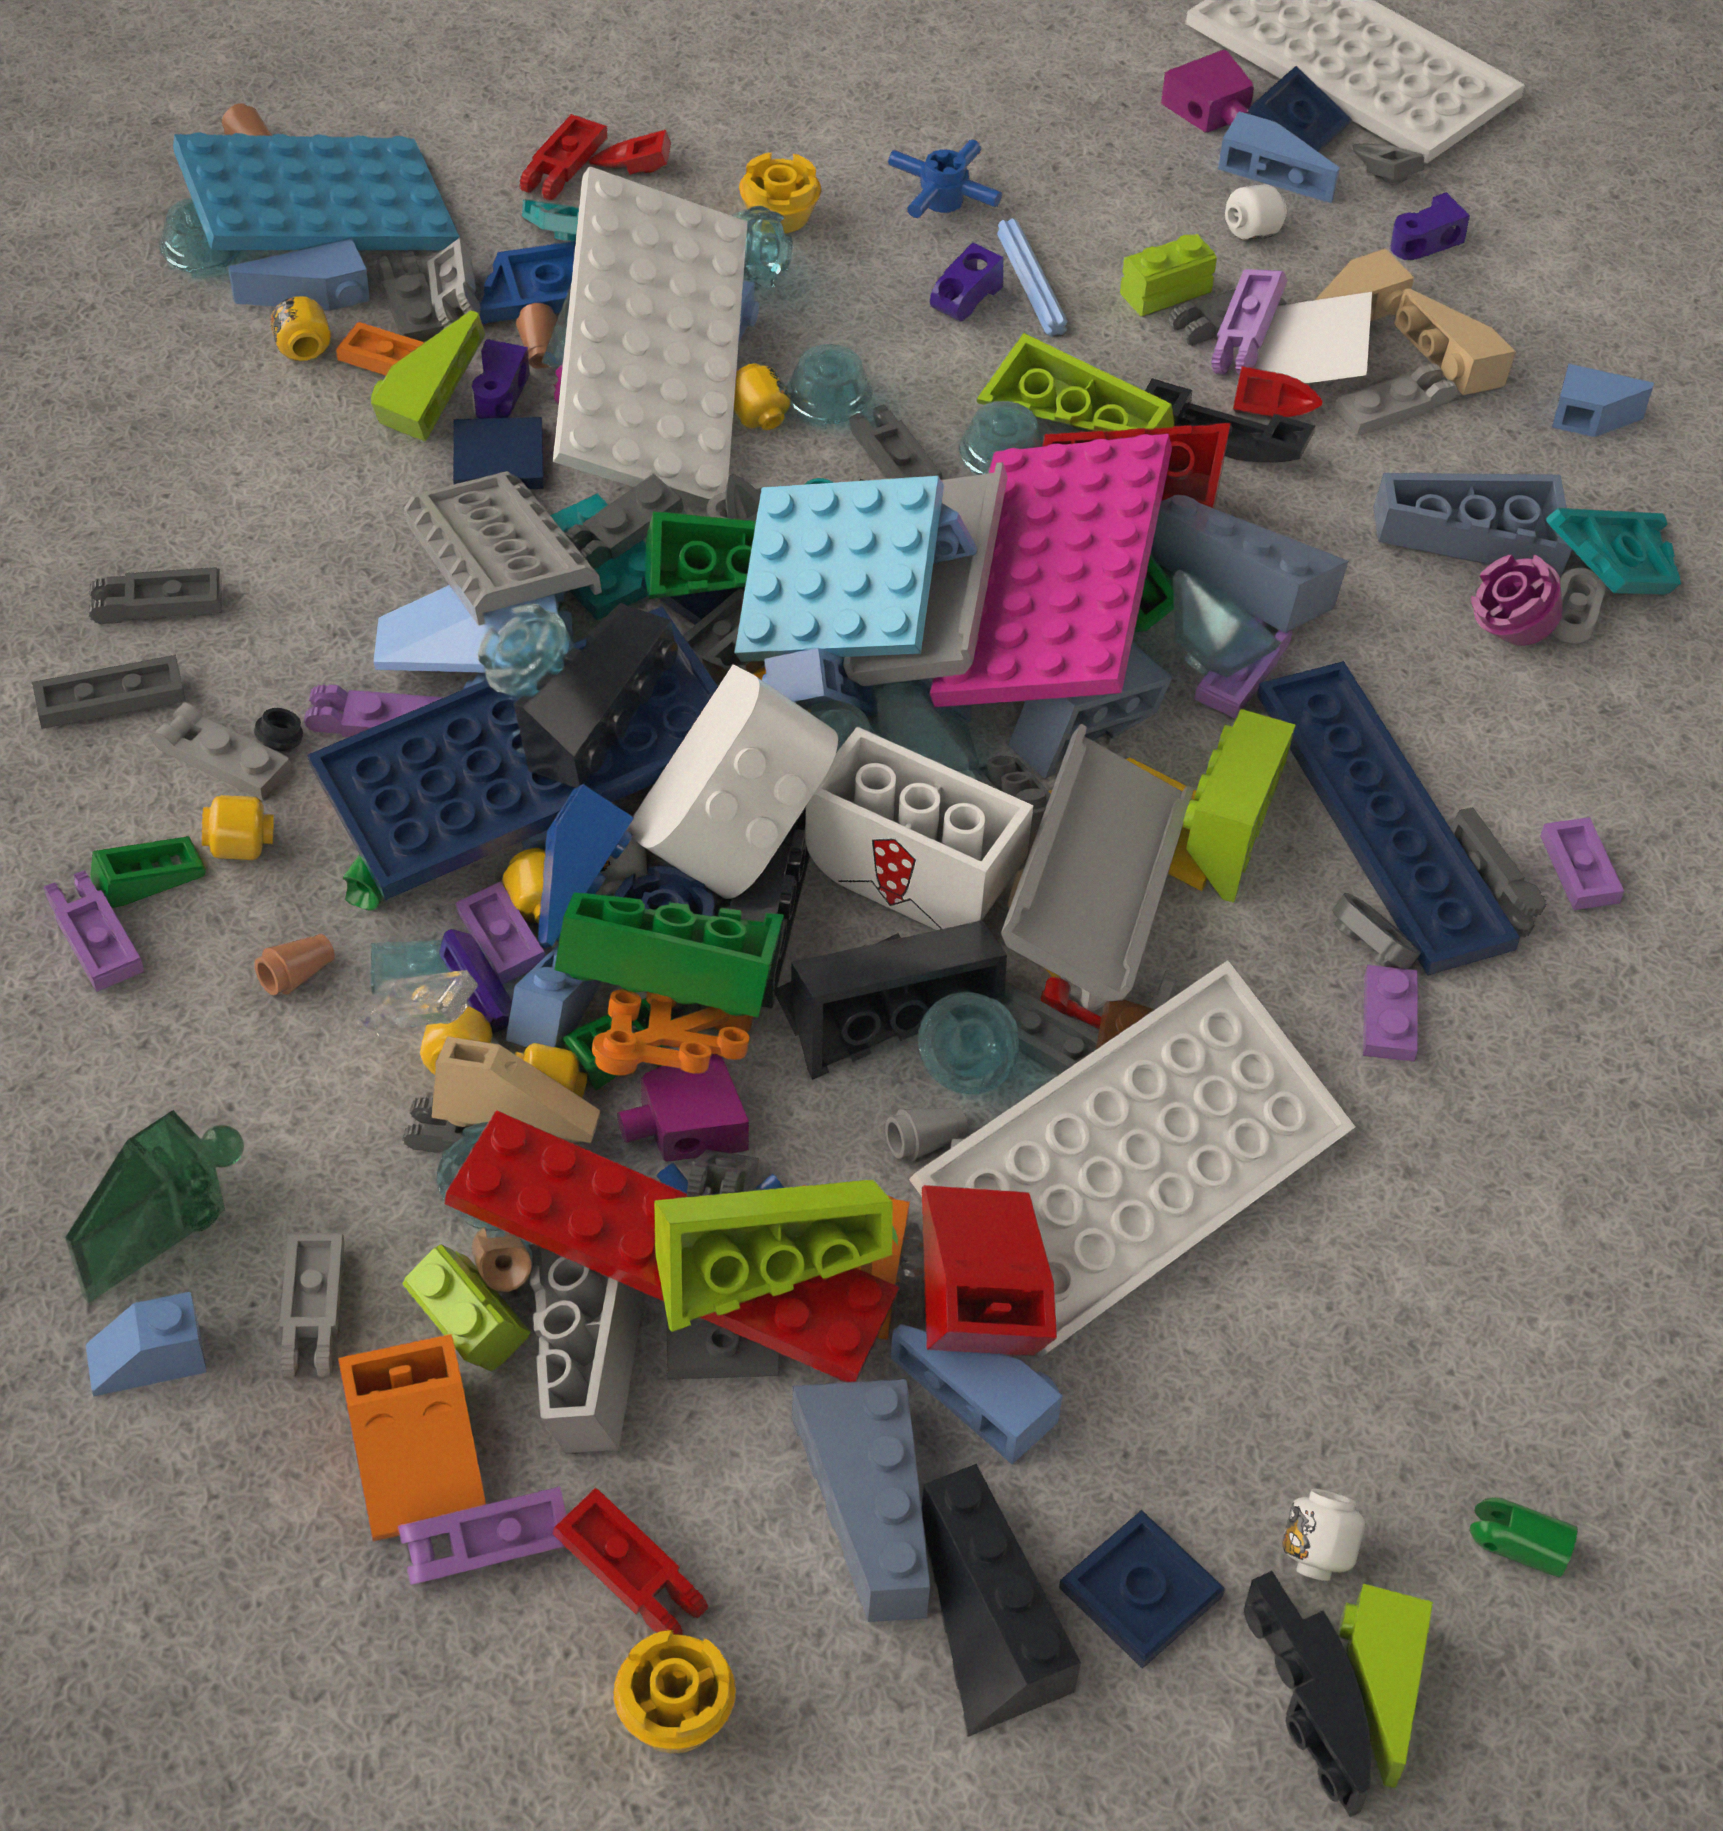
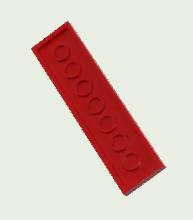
M496 1110L446 1191L445 1205L664 1301L655 1254V1200L686 1198L687 1193ZM853 1268L825 1279L819 1275L793 1284L794 1290L776 1296L767 1293L739 1303V1309L719 1316L716 1312L700 1317L839 1380L856 1382L892 1308L899 1287L860 1269Z

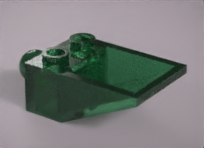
M172 1110L125 1142L65 1236L82 1296L88 1303L194 1231L199 1232L209 1228L217 1220L219 1214L225 1211L216 1167H230L241 1158L244 1151V1141L239 1131L229 1125H216L209 1128L200 1139L179 1115Z

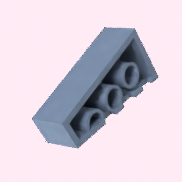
M1383 473L1373 506L1378 542L1485 564H1492L1496 560L1511 554L1515 560L1533 559V555H1537L1557 571L1559 578L1563 574L1572 551L1570 546L1546 521V518L1557 508H1567L1560 474Z
M1175 495L1161 501L1151 548V554L1159 565L1284 633L1335 607L1349 562L1333 554L1200 504L1193 498L1184 495Z
M907 1379L793 1386L791 1419L797 1435H800L809 1467L819 1485L826 1504V1512L842 1546L843 1557L868 1622L927 1618L930 1580Z

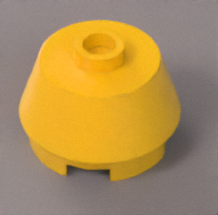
M771 152L753 158L746 165V174L740 181L739 191L752 222L758 228L770 233L785 234L797 231L806 225L821 195V184L816 177L815 166L806 158L793 154V160L783 158L772 159Z
M666 1630L646 1637L633 1647L618 1670L613 1694L617 1714L631 1734L655 1750L677 1754L699 1747L724 1726L734 1706L736 1686L734 1675L728 1662L712 1642L705 1638L702 1641L691 1636L673 1635V1630Z

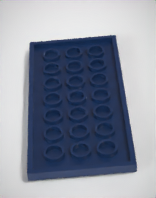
M663 606L649 613L671 620L674 640L678 645L675 663L669 670H665L654 685L649 700L645 704H640L631 717L625 734L621 738H616L606 752L601 768L596 773L592 772L584 785L610 802L655 784L718 688ZM587 638L307 755L315 776L385 900L548 830L575 787L528 770L514 703L523 695L533 698L539 692L537 690V682L547 672L557 675L564 667L563 657L573 647L583 650L586 647Z

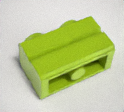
M1198 234L1183 235L1177 241L1157 247H1147L1142 252L1124 257L1122 270L1124 277L1121 278L1120 294L1140 316H1145L1211 293L1214 281L1212 274L1215 273L1217 256Z
M442 1244L434 1247L404 1278L403 1286L443 1335L452 1334L454 1347L466 1362L476 1366L479 1365L481 1368L492 1372L501 1366L531 1333L500 1294L488 1287L481 1279L477 1267L469 1257L457 1251L454 1252L453 1249Z

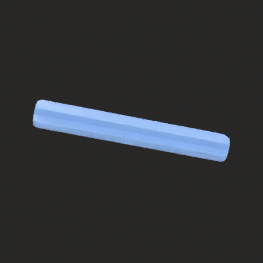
M1013 218L1008 221H1000L997 235L1045 333L1051 337L1056 334L1063 335L1067 330L1065 325L1068 320L1019 222Z

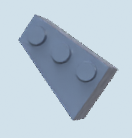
M1133 644L1131 645L1122 693L1026 700L1008 746L1046 779L1056 773L1055 764L1064 759L1071 736L1080 724L1087 727L1084 736L1092 741L1104 734H1107L1112 739L1157 713L1172 676Z

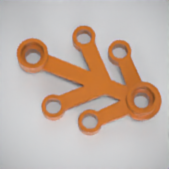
M619 989L613 991L610 995L607 1012L612 1017L611 1029L598 1034L592 1044V1052L595 1056L597 1067L609 1074H631L641 1062L681 1068L686 1072L699 1074L708 1070L711 1053L719 1054L724 1058L732 1060L742 1059L746 1056L750 1040L747 1032L751 1029L754 1016H734L725 1013L719 1008L709 1007L670 1021L671 1009L677 1002L671 999V997L647 992L646 1000L651 1004L648 1028L633 1033L632 1021L636 1020L639 1016L641 997L635 992ZM711 1027L720 1030L718 1036L697 1033ZM665 1045V1046L677 1047V1048H680V1049H679V1051H678V1050H672V1049H667V1048H662V1047H657V1046Z

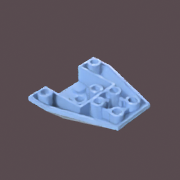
M448 585L379 617L373 661L375 670L504 673L564 647L558 616V602L564 601V592L483 613L485 624L478 626L451 586Z

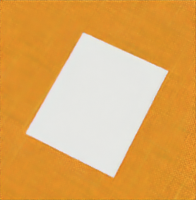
M1372 292L1277 306L1262 346L1258 348L1257 363L1253 368L1286 374L1299 379L1305 384L1367 375Z

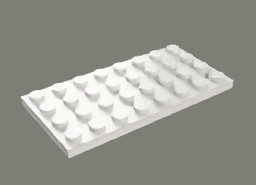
M1204 0L1187 11V25L1281 79L1297 66L1352 121L1399 148L1424 154V163L1426 164L1522 97L1525 84L1374 0Z
M588 167L582 178L553 455L554 463L632 487L655 474L678 494L684 503L706 509L711 498L726 492L729 477L747 221L608 172Z
M1227 960L918 1170L909 1180L921 1197L924 1185L1030 1193L1054 1280L1057 1338L1037 1353L1042 1358L1353 1130L1355 1125Z

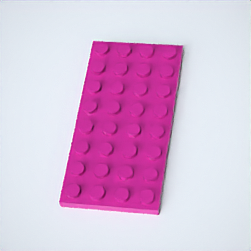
M1143 434L1133 438L1097 439L1085 443L1051 444L1046 447L1027 449L1010 448L994 452L989 473L995 472L996 463L1003 462L1008 477L973 664L965 674L933 678L930 696L934 707L1122 693L1172 451L1169 434L1152 436Z

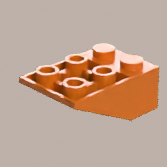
M452 1334L338 1358L373 1541L400 1536L398 1529L400 1525L486 1504Z

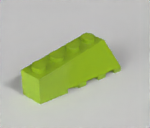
M1025 333L1021 335L977 397L978 404L1061 422L1084 432L1119 431L1137 428H1169L1174 426L1171 403Z
M1240 709L1233 726L1224 725L1218 747L1212 751L1206 774L1202 773L1195 798L1189 801L1182 826L1183 828L1190 829L1186 850L1222 900L1232 903L1235 902L1242 872H1246L1256 837H1259L1268 806L1271 805L1287 762L1295 724Z
M873 1179L655 1200V1254L670 1331L673 1332L691 1325L690 1320L716 1312L719 1316L739 1309V1303L767 1293L776 1296L794 1290L793 1284L819 1275L825 1279L891 1256L892 1200Z

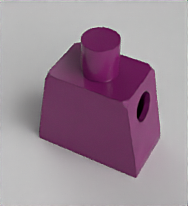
M1223 49L1165 71L1161 103L1203 132L1208 133L1226 125L1230 126L1239 111L1250 114L1248 110L1252 105L1254 85L1232 56Z
M711 1053L708 1070L703 1073H689L681 1068L661 1066L645 1073L641 1077L642 1106L617 1112L618 1124L624 1142L628 1143L654 1136L662 1159L666 1162L698 1158L707 1149L727 1153H739L749 1150V1120L724 1059L719 1054Z

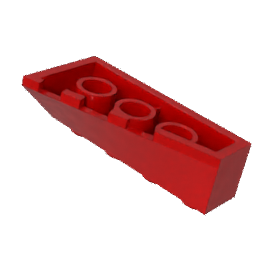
M1230 423L1045 434L1042 447L1051 444L1085 443L1097 439L1133 438L1143 434L1151 436L1169 434L1172 451L1161 501L1175 495H1184L1193 498L1200 504L1215 509Z

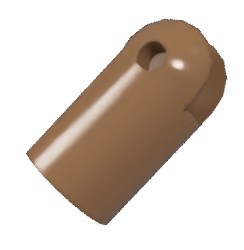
M485 1227L476 1233L472 1241V1254L481 1279L486 1285L496 1291L508 1292L524 1284L531 1273L532 1262L522 1238L506 1231L503 1237L487 1238Z

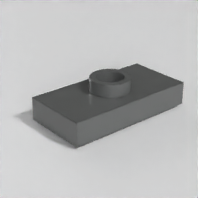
M690 1320V1326L673 1332L670 1331L668 1321H666L667 1380L779 1376V1352L706 1320Z

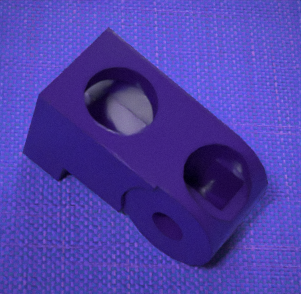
M1447 192L1434 196L1431 207L1420 210L1418 213L1408 212L1397 216L1394 221L1390 250L1398 258L1416 260L1463 244L1470 215Z
M972 242L944 271V274L934 285L930 295V306L960 322L964 321L973 313L976 305L988 294L994 296L1003 288V257ZM977 259L985 261L987 266L982 270L978 269Z
M486 339L481 349L483 373L472 381L471 386L474 413L478 419L508 418L530 376L528 347Z

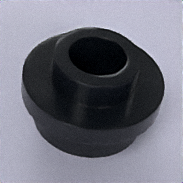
M270 708L256 721L254 734L266 747L275 751H285L300 745L303 729L300 726V718L292 711L283 708Z

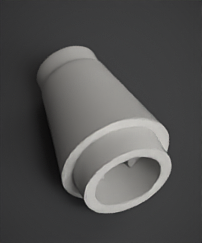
M959 1107L951 1109H900L896 1116L887 1119L885 1125L886 1139L891 1153L898 1159L906 1157L909 1161H914L950 1144L952 1139L965 1138L968 1133L966 1116Z

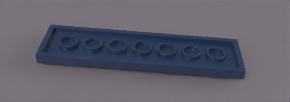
M1342 661L1260 682L1257 693L1259 700L1271 718L1295 724L1290 751L1397 927L1421 952L1417 960L1427 976L1515 951L1520 940L1519 935L1345 662Z

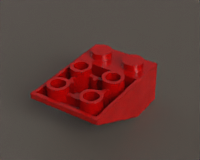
M924 1185L922 1187L927 1350L1035 1356L1057 1338L1054 1280L1030 1193Z

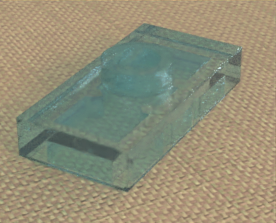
M442 940L371 943L370 984L372 994L460 990L439 954Z

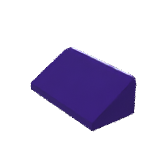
M454 929L446 931L439 954L470 1007L481 1012L490 1023L492 1035L508 1027L512 1000L475 938L469 933Z

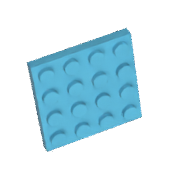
M939 476L762 487L735 647V654L740 661H764L767 658L814 648L823 649L840 657L921 654L944 484Z

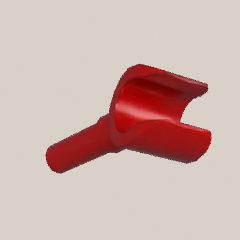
M1056 977L1047 979L1040 1001L1064 1015L1067 1014L1097 1029L1100 1028L1101 1016L1080 1006L1077 1002L1069 1000L1071 986L1067 981Z

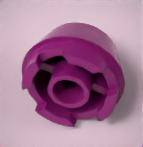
M1511 554L1496 560L1482 571L1480 578L1483 582L1477 590L1476 597L1471 596L1474 616L1482 629L1516 646L1537 643L1555 630L1561 620L1563 608L1560 578L1557 571L1551 565L1545 563L1537 555H1533V559L1515 560Z

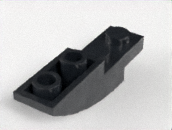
M1270 1571L1251 1581L1244 1605V1616L1252 1633L1258 1639L1265 1638L1276 1655L1275 1666L1283 1683L1290 1689L1296 1687L1286 1712V1726L1292 1740L1301 1750H1309L1319 1766L1318 1778L1324 1792L1333 1802L1340 1801L1348 1815L1352 1817L1361 1812L1370 1790L1371 1776L1369 1727L1359 1685L1342 1642L1324 1610L1303 1619L1273 1571Z

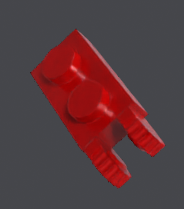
M570 114L532 156V161L520 176L519 186L521 191L531 193L541 182L543 174L549 176L544 180L541 194L544 199L554 200L563 190L565 181L569 182L608 138L607 126Z
M594 1488L554 1527L552 1534L636 1615L640 1612L646 1624L655 1632L673 1630V1635H683L682 1626L679 1625L676 1618L654 1598L664 1587L672 1600L694 1618H700L709 1609V1605L706 1603L703 1595L678 1572L680 1567L599 1489Z

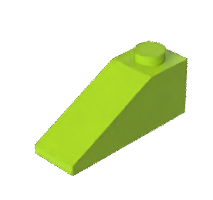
M470 310L391 366L385 379H380L376 383L371 395V404L380 424L423 441L428 439L485 337L479 313Z
M1363 1583L1356 1605L1347 1602L1344 1605L1338 1636L1348 1640L1346 1654L1353 1667L1363 1698L1369 1727L1370 1744L1383 1785L1396 1788L1407 1760L1433 1601Z

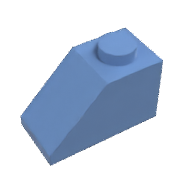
M191 1291L133 1303L85 1344L93 1397L207 1373L200 1327Z

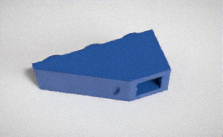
M584 784L572 791L547 830L543 892L538 930V943L542 948L553 946L555 941L559 942L563 917L573 893L596 894L606 876L600 873L610 856L617 859L633 836L632 833L627 831V828L634 817Z

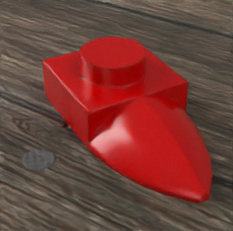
M666 130L639 136L604 149L590 158L589 163L607 168L626 167L630 175L639 172H655L668 164L671 141Z
M1241 366L1233 410L1273 417L1274 414L1293 417L1322 406L1323 401L1310 386L1297 378L1282 373Z

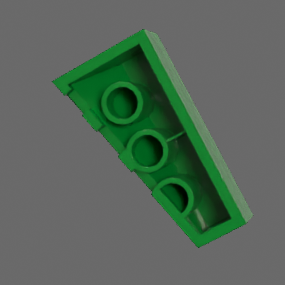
M653 511L646 537L645 582L648 598L656 599L738 587L745 588L756 521Z
M574 892L563 917L554 970L568 973L578 980H598L620 985L623 989L631 992L646 991L671 997L674 1001L682 1004L697 1003L719 1008L725 1013L734 1016L749 1015L759 1017L784 915L766 913L764 921L741 919V910L720 908L718 917L698 915L690 911L689 904L669 902V905H663L656 910L645 909V904L641 899Z

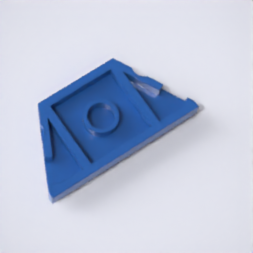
M576 241L498 252L493 262V272L488 275L485 281L484 296L481 303H479L481 310L479 316L482 324L517 319L520 311L525 306L533 303L546 304L552 308L553 313L569 311Z

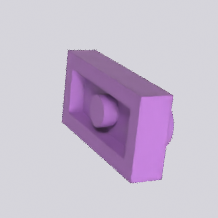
M1591 818L1545 823L1540 837L1573 910L1620 904L1624 889Z
M501 881L455 903L460 918L469 933L475 938L502 984L531 971L545 957L543 949L519 910L513 905Z
M1367 965L1364 975L1363 1056L1415 1061L1418 1025V970Z

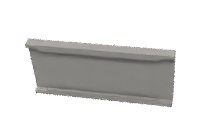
M1003 462L996 463L994 473L941 480L944 484L942 503L959 513L977 546V551L975 555L933 564L921 654L844 657L843 667L848 679L862 686L965 674L973 664L1008 477Z
M508 471L412 495L404 507L408 527L478 626L485 624L483 613L585 586H589L595 595L602 593L600 578L596 571L525 484Z
M1080 724L1071 736L1001 935L1006 947L1104 1001L1123 1000L1132 990L1194 787L1188 784L1183 791H1180L1085 737L1087 727Z

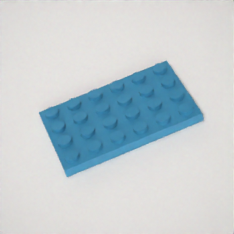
M200 132L174 134L173 151L211 250H302L351 238L357 250H444L459 238V234L415 138L403 136L369 138L362 135L353 137L314 135L311 137L288 136L285 134L253 136L243 133L207 135Z

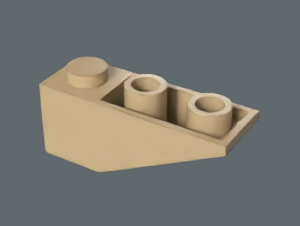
M1385 248L1352 259L1315 300L1372 292L1370 321L1388 315H1396L1403 291L1408 288L1412 289L1414 277Z
M1410 288L1404 289L1394 324L1432 364H1437L1442 369V374L1457 386V390L1462 395L1505 387L1516 351L1493 328Z
M447 1037L436 1060L432 1118L448 1120L453 1125L463 1127L472 1125L486 1126L494 1112L498 1110L568 1142L577 1143L582 1141L591 1143L601 1110L503 1046Z

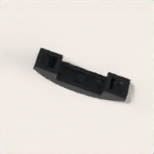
M1153 378L1145 389L1146 392L1172 404L1174 426L1230 423L1225 457L1260 463L1298 460L1315 433V425L1277 414L1273 415L1268 425H1264L1192 404L1191 389Z

